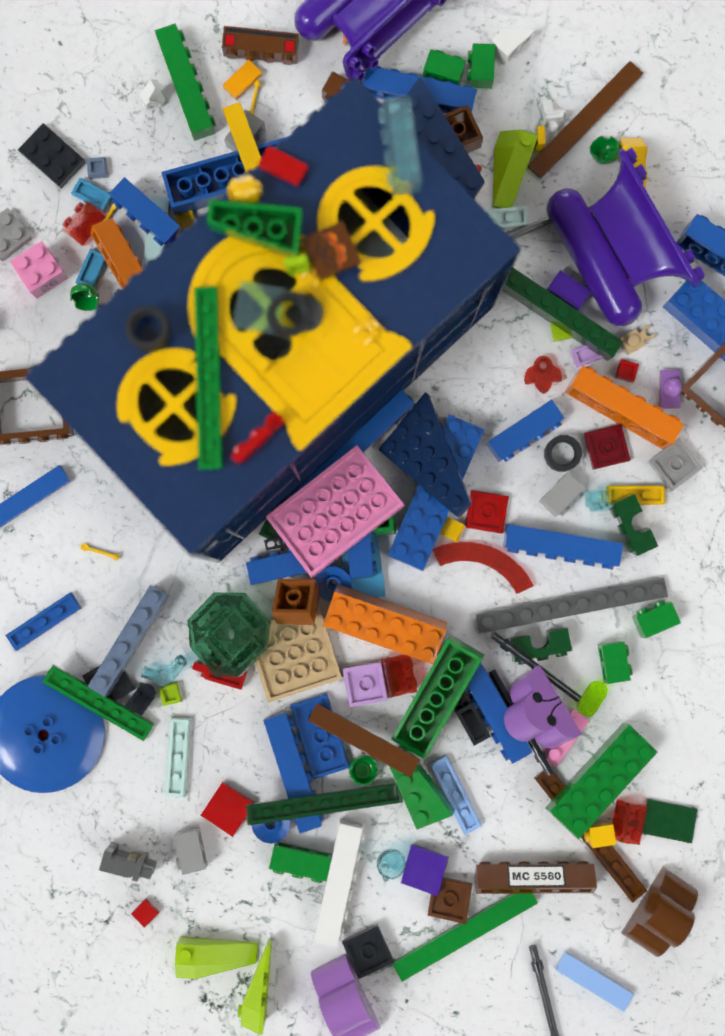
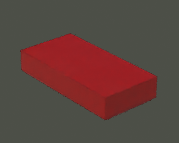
M268 146L258 163L259 169L296 187H299L309 169L307 164Z

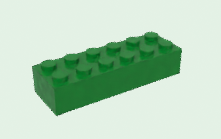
M450 635L391 740L425 760L485 654Z
M622 723L545 809L579 840L658 752L630 724Z

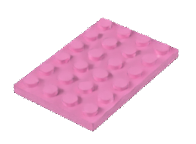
M355 446L268 514L266 518L310 577L313 578L405 505L361 449Z

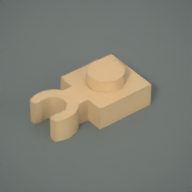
M649 325L643 327L640 333L635 329L619 338L624 341L622 347L627 356L644 347V341H650L655 337V334L651 336L645 334V331L650 328Z

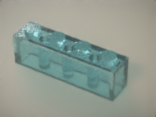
M411 97L383 99L382 108L378 109L379 123H383L384 130H381L382 144H386L387 151H384L385 165H389L390 171L387 172L388 187L392 186L393 195L419 193L422 186V176Z

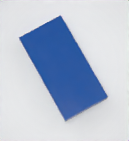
M327 693L290 704L313 780L348 769L350 765L342 740L308 721L317 703L333 711Z

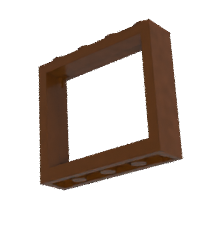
M724 341L682 385L683 392L681 394L689 401L692 399L699 411L702 413L707 412L711 416L710 420L715 425H722L725 428V418L690 389L725 352Z
M30 368L0 371V383L27 381L24 377L28 375L27 372ZM0 418V445L8 446L11 445V442L17 441L19 444H28L30 440L48 442L50 441L49 438L64 440L68 439L69 436H74V431L64 420L63 428L2 434Z

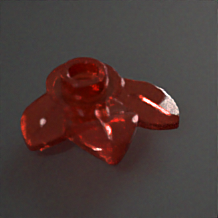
M547 356L538 357L534 361L533 366L529 367L524 375V383L526 385L535 383L536 388L542 394L548 392L552 382L558 383L562 381L560 369L554 366L551 359ZM540 363H544L546 368H540Z

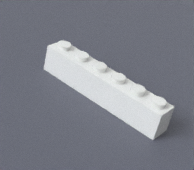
M344 820L339 821L314 942L337 947L338 940L342 941L344 929L341 928L342 922L347 921L349 909H346L347 901L351 902L353 889H350L351 881L355 882L357 870L354 869L355 862L359 863L361 850H358L359 843L364 842L366 832L362 831V824Z

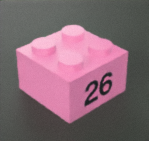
M40 241L10 261L30 293L36 298H39L68 279L43 241Z

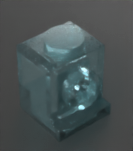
M605 490L585 491V507L590 508V512L610 511L609 492Z

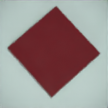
M621 424L583 434L592 470L631 461Z

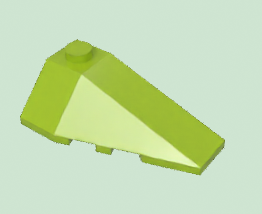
M521 129L500 131L494 147V208L513 207L538 135Z
M180 937L176 943L175 953L176 978L199 979L256 964L258 942Z
M268 939L242 1005L239 1004L238 1017L241 1018V1026L260 1035H263L266 1021L272 939Z

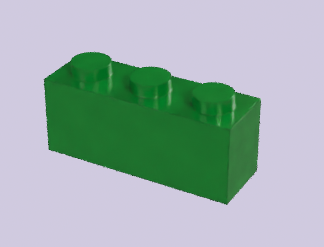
M277 842L273 847L269 869H272V872L276 874H284V872L292 874V877L298 879L307 877L316 883L327 882L332 853Z

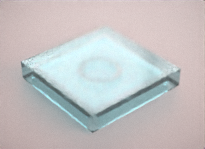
M241 281L233 327L278 335L268 325L266 317L267 307L271 300L286 292V289ZM284 302L279 305L276 313L280 323Z

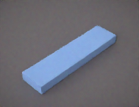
M447 755L429 763L447 801L455 808L454 815L464 835L481 827L482 825Z
M566 951L555 967L558 972L623 1012L634 996L625 987Z

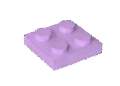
M381 662L343 668L349 707L388 701Z

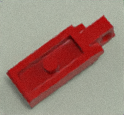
M276 411L268 415L265 425L262 428L259 426L254 429L249 435L251 438L245 444L243 442L238 444L234 448V454L231 457L238 465H242L285 423L284 419Z
M205 660V663L195 661L192 670L202 672L200 677H203L205 680L242 690L247 670L213 660Z

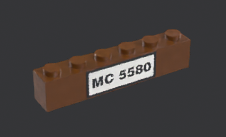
M526 861L519 862L518 864H510V862H500L499 864L480 862L475 867L476 894L594 893L597 889L595 865L588 864L587 861H580L577 864H569L567 861H561L557 864H549L547 861L538 862V864H530V862Z

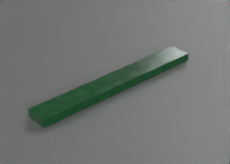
M389 783L246 804L247 824L250 826L403 803V799L397 783Z

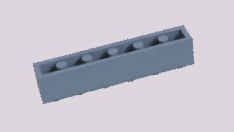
M152 585L148 587L89 683L88 687L104 697L110 695L170 595Z

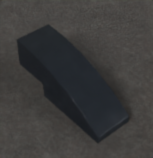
M464 690L454 711L472 744L475 746L491 736L467 692Z

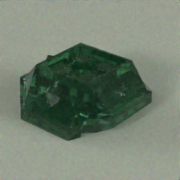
M214 592L187 620L190 648L214 676L241 677L268 650L271 620L246 593ZM231 629L234 631L233 639L229 636Z

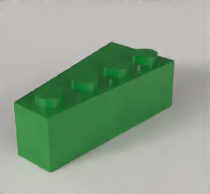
M209 200L207 224L210 230L286 257L300 255L303 222L302 208Z
M403 746L399 747V748L403 749L404 751H406V752L412 754L413 756H415L411 751H409L408 749L404 748ZM420 762L411 778L390 767L416 830L453 816L455 808L447 801L443 792L438 789L431 776L422 768Z

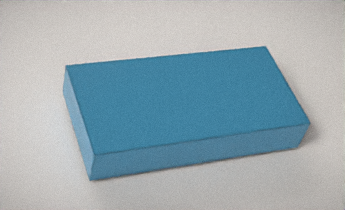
M79 178L71 192L72 196L103 213L106 212L113 200L108 192L82 178Z
M90 248L75 281L76 284L87 283L96 288L106 265L101 252Z

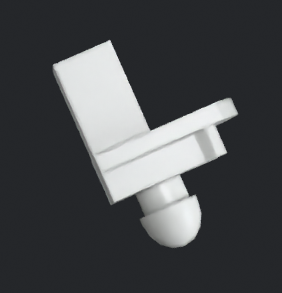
M150 79L145 88H142L139 93L143 100L141 105L144 109H149L150 106L160 107L165 103V97L161 93L163 88L157 79Z
M552 99L542 100L541 111L544 127H549L550 131L555 132L558 126H562V122L567 118V111L565 109L554 111Z

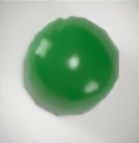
M599 136L590 146L591 156L597 163L603 165L614 162L618 158V151L621 150L619 141L613 136H610V138Z
M79 283L71 288L70 301L73 300L75 308L79 310L92 311L99 305V293L92 285Z
M359 755L350 762L349 775L353 782L358 785H368L375 780L378 774L376 760L368 755Z

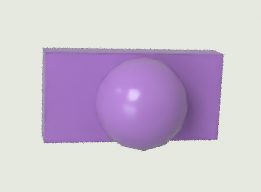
M661 370L660 407L662 409H679L680 393L682 391L680 370Z

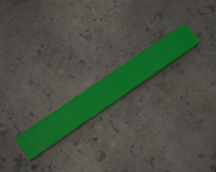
M194 287L199 470L223 469L218 287Z
M509 894L469 917L466 924H457L398 958L392 965L403 982L533 907L538 902L533 894Z

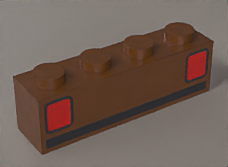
M224 26L222 39L223 56L229 59L244 58L250 61L263 60L266 63L282 62L285 65L297 64L300 43L299 34Z

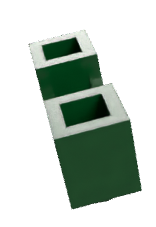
M634 493L626 494L610 502L611 508L609 510L613 518H617L619 522L617 528L620 534L624 535L627 540L625 545L629 553L639 556L658 547L650 528L645 527L641 530H635L632 526L633 517L643 512Z
M565 627L545 631L547 641L541 648H535L532 645L530 635L508 638L514 643L516 648L531 659L537 658V661L547 660L549 655L556 654V657L567 656V652L572 651L568 628ZM511 654L513 662H518V665L525 664Z

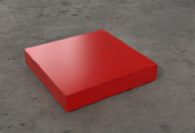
M471 490L470 499L472 504L467 509L466 528L503 534L509 496Z
M222 782L200 816L233 837L247 816L246 804H253L255 802L225 782Z

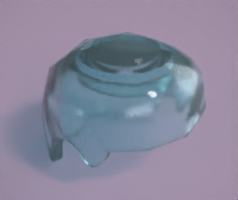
M388 848L378 855L376 862L379 874L386 879H396L401 876L406 868L404 854L397 849Z

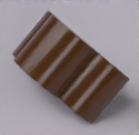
M662 867L621 933L656 957L663 955L670 946H680L686 940L694 925L695 915L692 911L698 899V890L665 867Z

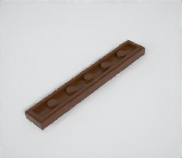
M318 703L308 719L314 725L410 778L413 776L421 760Z

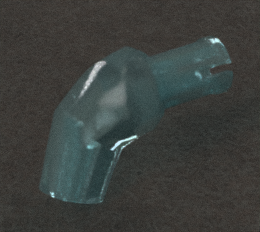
M178 655L161 671L144 666L141 678L157 682L158 686H166L181 673L187 664V660L184 656Z

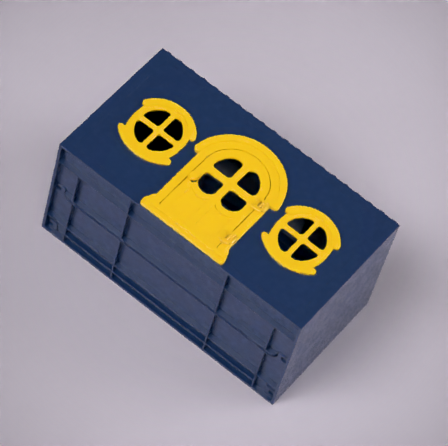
M354 77L351 81H346L335 96L331 95L326 99L323 107L318 111L314 110L302 126H296L290 137L286 140H281L276 145V150L308 165L309 169L299 187L259 169L258 166L253 170L249 169L243 175H251L256 181L261 183L263 193L260 195L257 204L302 208L301 239L336 224L340 204L343 201H348L366 220V224L351 237L354 246L370 231L376 230L395 251L393 255L386 258H371L358 253L362 264L322 282L319 281L312 264V272L293 275L297 280V284L290 291L300 293L301 295H312L321 304L323 317L316 329L308 332L304 331L297 336L290 337L292 348L287 356L278 360H268L262 357L253 347L254 340L269 327L266 313L267 307L271 302L267 295L254 283L253 277L264 268L280 269L287 272L284 266V258L287 257L210 230L207 224V211L205 214L198 215L192 226L188 229H183L172 244L165 245L159 256L155 259H150L139 274L132 275L127 285L122 289H117L106 304L99 305L95 309L94 315L89 319H84L73 334L66 335L61 341L62 344L56 349L47 352L44 356L45 359L39 365L32 366L27 372L28 375L24 377L190 557L220 563L266 520L268 514L284 503L292 493L401 389L404 391L495 306L522 249L357 77ZM360 188L379 207L380 211L377 214H372L354 196L353 193L356 189ZM227 191L225 196H223L221 199L216 200L230 201ZM386 216L408 238L406 243H399L382 225V220ZM301 243V244H300V255H305V254L307 255V253H306V251H305V249H304V247H303V245H302V243ZM217 286L219 297L223 469L199 470L198 424L183 409V403L197 391L194 287ZM238 290H245L264 310V315L245 332H239L234 327L230 318V298ZM292 301L281 303L276 313L281 325L287 328L296 327L286 316V311L294 304ZM153 306L160 309L169 319L172 327L171 338L168 344L161 350L144 352L128 339L125 332L127 318L139 307ZM153 316L143 318L136 326V335L144 342L154 341L162 331L160 321ZM176 368L194 375L195 381L178 397H172L155 379V373L161 369ZM144 383H149L167 403L166 408L149 423L143 422L138 409V394ZM276 411L284 419L285 423L242 465H238L231 457L234 454V448L241 442L245 444L251 438L249 436L251 432L259 426L262 428L266 423V417ZM172 413H177L195 432V437L187 442H170L156 436L154 431Z

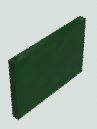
M647 799L641 833L682 841L688 844L692 843L698 809Z

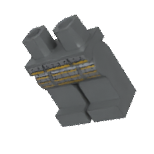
M111 842L105 849L99 871L126 878L132 877V881L138 882L140 877L150 880L152 874H154L157 861L147 859L148 853L143 852L140 854L135 851L129 853L118 850L119 844Z

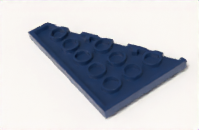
M419 77L393 116L475 199L484 186L485 181L425 82Z
M425 392L378 450L460 519L472 502L467 494L465 483L460 476L458 465L452 455L451 447L445 437L444 429L438 419L431 396Z

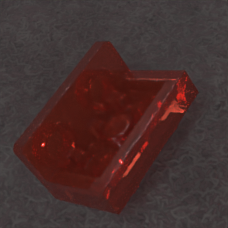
M88 201L79 202L74 208V215L72 217L68 216L62 223V226H64L62 231L67 233L81 246L91 236L92 226L102 222L106 217Z
M401 654L381 659L388 698L417 692V680L414 677L413 661L410 656Z
M617 799L612 821L617 841L640 845L647 811L646 805Z

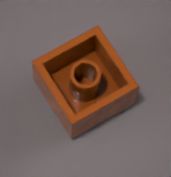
M278 579L272 607V615L276 624L315 625L320 595L316 579Z

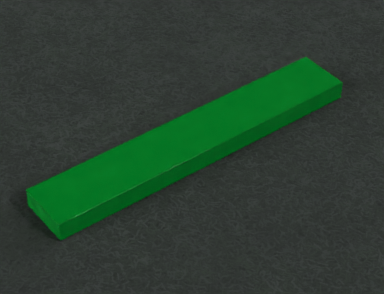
M54 664L42 681L142 741L145 740L154 726L153 722L109 696L104 697L88 687V684Z

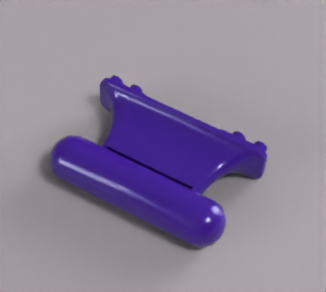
M305 0L294 13V24L299 34L309 41H317L323 38L335 26L339 28L350 46V50L345 54L342 61L346 77L350 81L354 77L362 81L365 77V71L369 68L375 69L379 64L378 59L427 12H430L436 5L443 6L446 0Z
M632 147L626 151L623 148L618 151L620 161L618 176L608 192L596 203L588 207L578 191L565 188L556 191L550 197L546 207V212L602 313L607 321L615 326H627L640 316L642 302L634 288L635 286L654 278L673 276L684 279L693 288H696L700 284L699 281L704 279L705 276L700 266L692 269L690 264L694 262V254L691 249L683 252L680 246L677 245L643 186V181L647 179V173L642 164L636 168L633 166L637 162V155Z

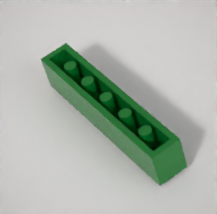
M176 23L154 30L193 140L196 141L215 134L213 127L216 126L213 115L209 116L207 112L210 106L207 98H202L201 93L204 90L201 81H196L195 76L198 73L194 63L190 64L189 59L192 57L188 46L184 47L183 42L186 40L182 29L178 30Z

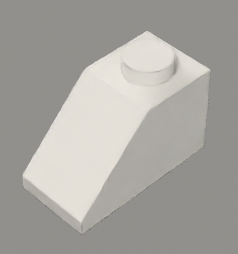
M504 28L500 33L497 31L491 38V44H495V56L505 65L531 41L534 31L531 28Z

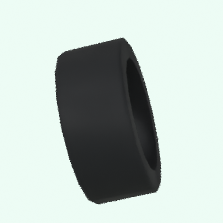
M293 291L283 292L271 300L266 313L268 325L273 332L287 338L297 336L307 330L313 316L311 304L306 297ZM285 301H292L301 309L302 320L294 328L284 327L277 318V308Z
M142 306L135 309L128 316L125 332L128 339L138 349L144 352H156L168 344L172 334V327L169 319L160 309L153 306ZM153 316L160 321L162 331L154 341L144 342L137 337L136 326L143 318Z
M569 435L554 437L547 443L544 450L546 464L557 472H566L575 468L582 457V448L579 442ZM567 443L573 448L574 457L570 463L561 465L553 460L552 449L556 444Z

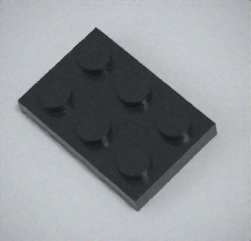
M44 123L18 149L27 160L60 189L86 163L83 157Z

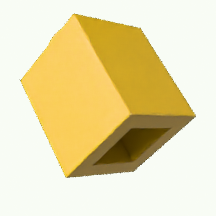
M609 821L593 823L584 833L586 843H589L592 848L616 845L614 826Z

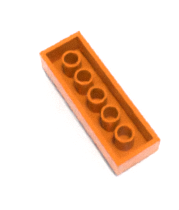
M582 366L575 373L564 393L617 424H621L624 428L661 449L674 444L684 426L678 417L674 415L669 416L663 412L664 410L661 407L648 404L644 397L629 393L630 390L621 385L617 386L611 378L596 374V370L589 366Z
M337 584L323 626L433 664L444 638L447 622Z

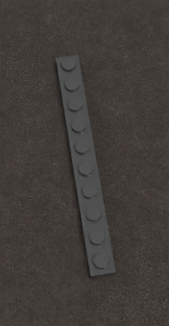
M660 578L476 614L479 633L481 634L668 597L665 580Z

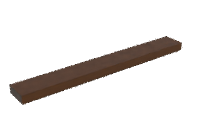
M629 61L527 167L539 179H542L642 77L643 72Z
M542 770L534 777L551 800L565 787L555 773L547 776L545 771ZM584 834L582 835L581 839L632 903L647 892V889L612 845L592 848L589 843H586Z

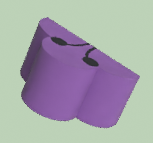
M540 665L512 683L510 696L513 705L507 708L504 715V723L507 731L513 738L522 742H528L535 738L541 746L554 749L582 735Z
M346 954L311 971L312 982L319 997V1006L323 1018L333 1036H367L381 1029V1025Z

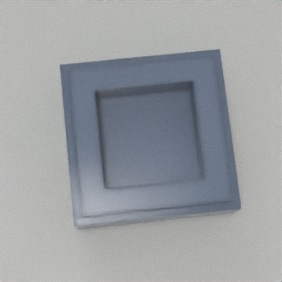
M105 157L86 159L89 179L108 178L107 159Z

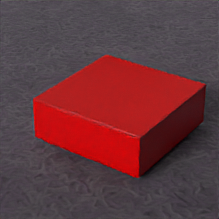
M620 359L614 378L633 383L639 364Z
M145 898L131 915L145 928L158 915L159 911Z

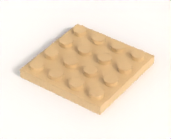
M319 605L317 607L315 625L276 624L275 619L245 628L268 703L342 679L327 629L323 626L324 619Z

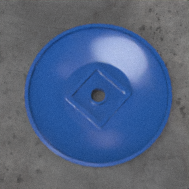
M46 675L24 679L11 686L0 696V775L14 786L35 793H51L64 790L83 779L98 761L105 739L103 717L43 683L42 681ZM45 729L48 731L49 737L47 740L39 738L40 730Z

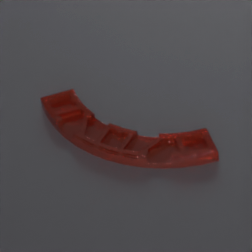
M458 542L441 545L432 550L439 566L452 562L470 561L492 568L508 581L516 594L534 586L521 566L511 557L491 546L474 542Z

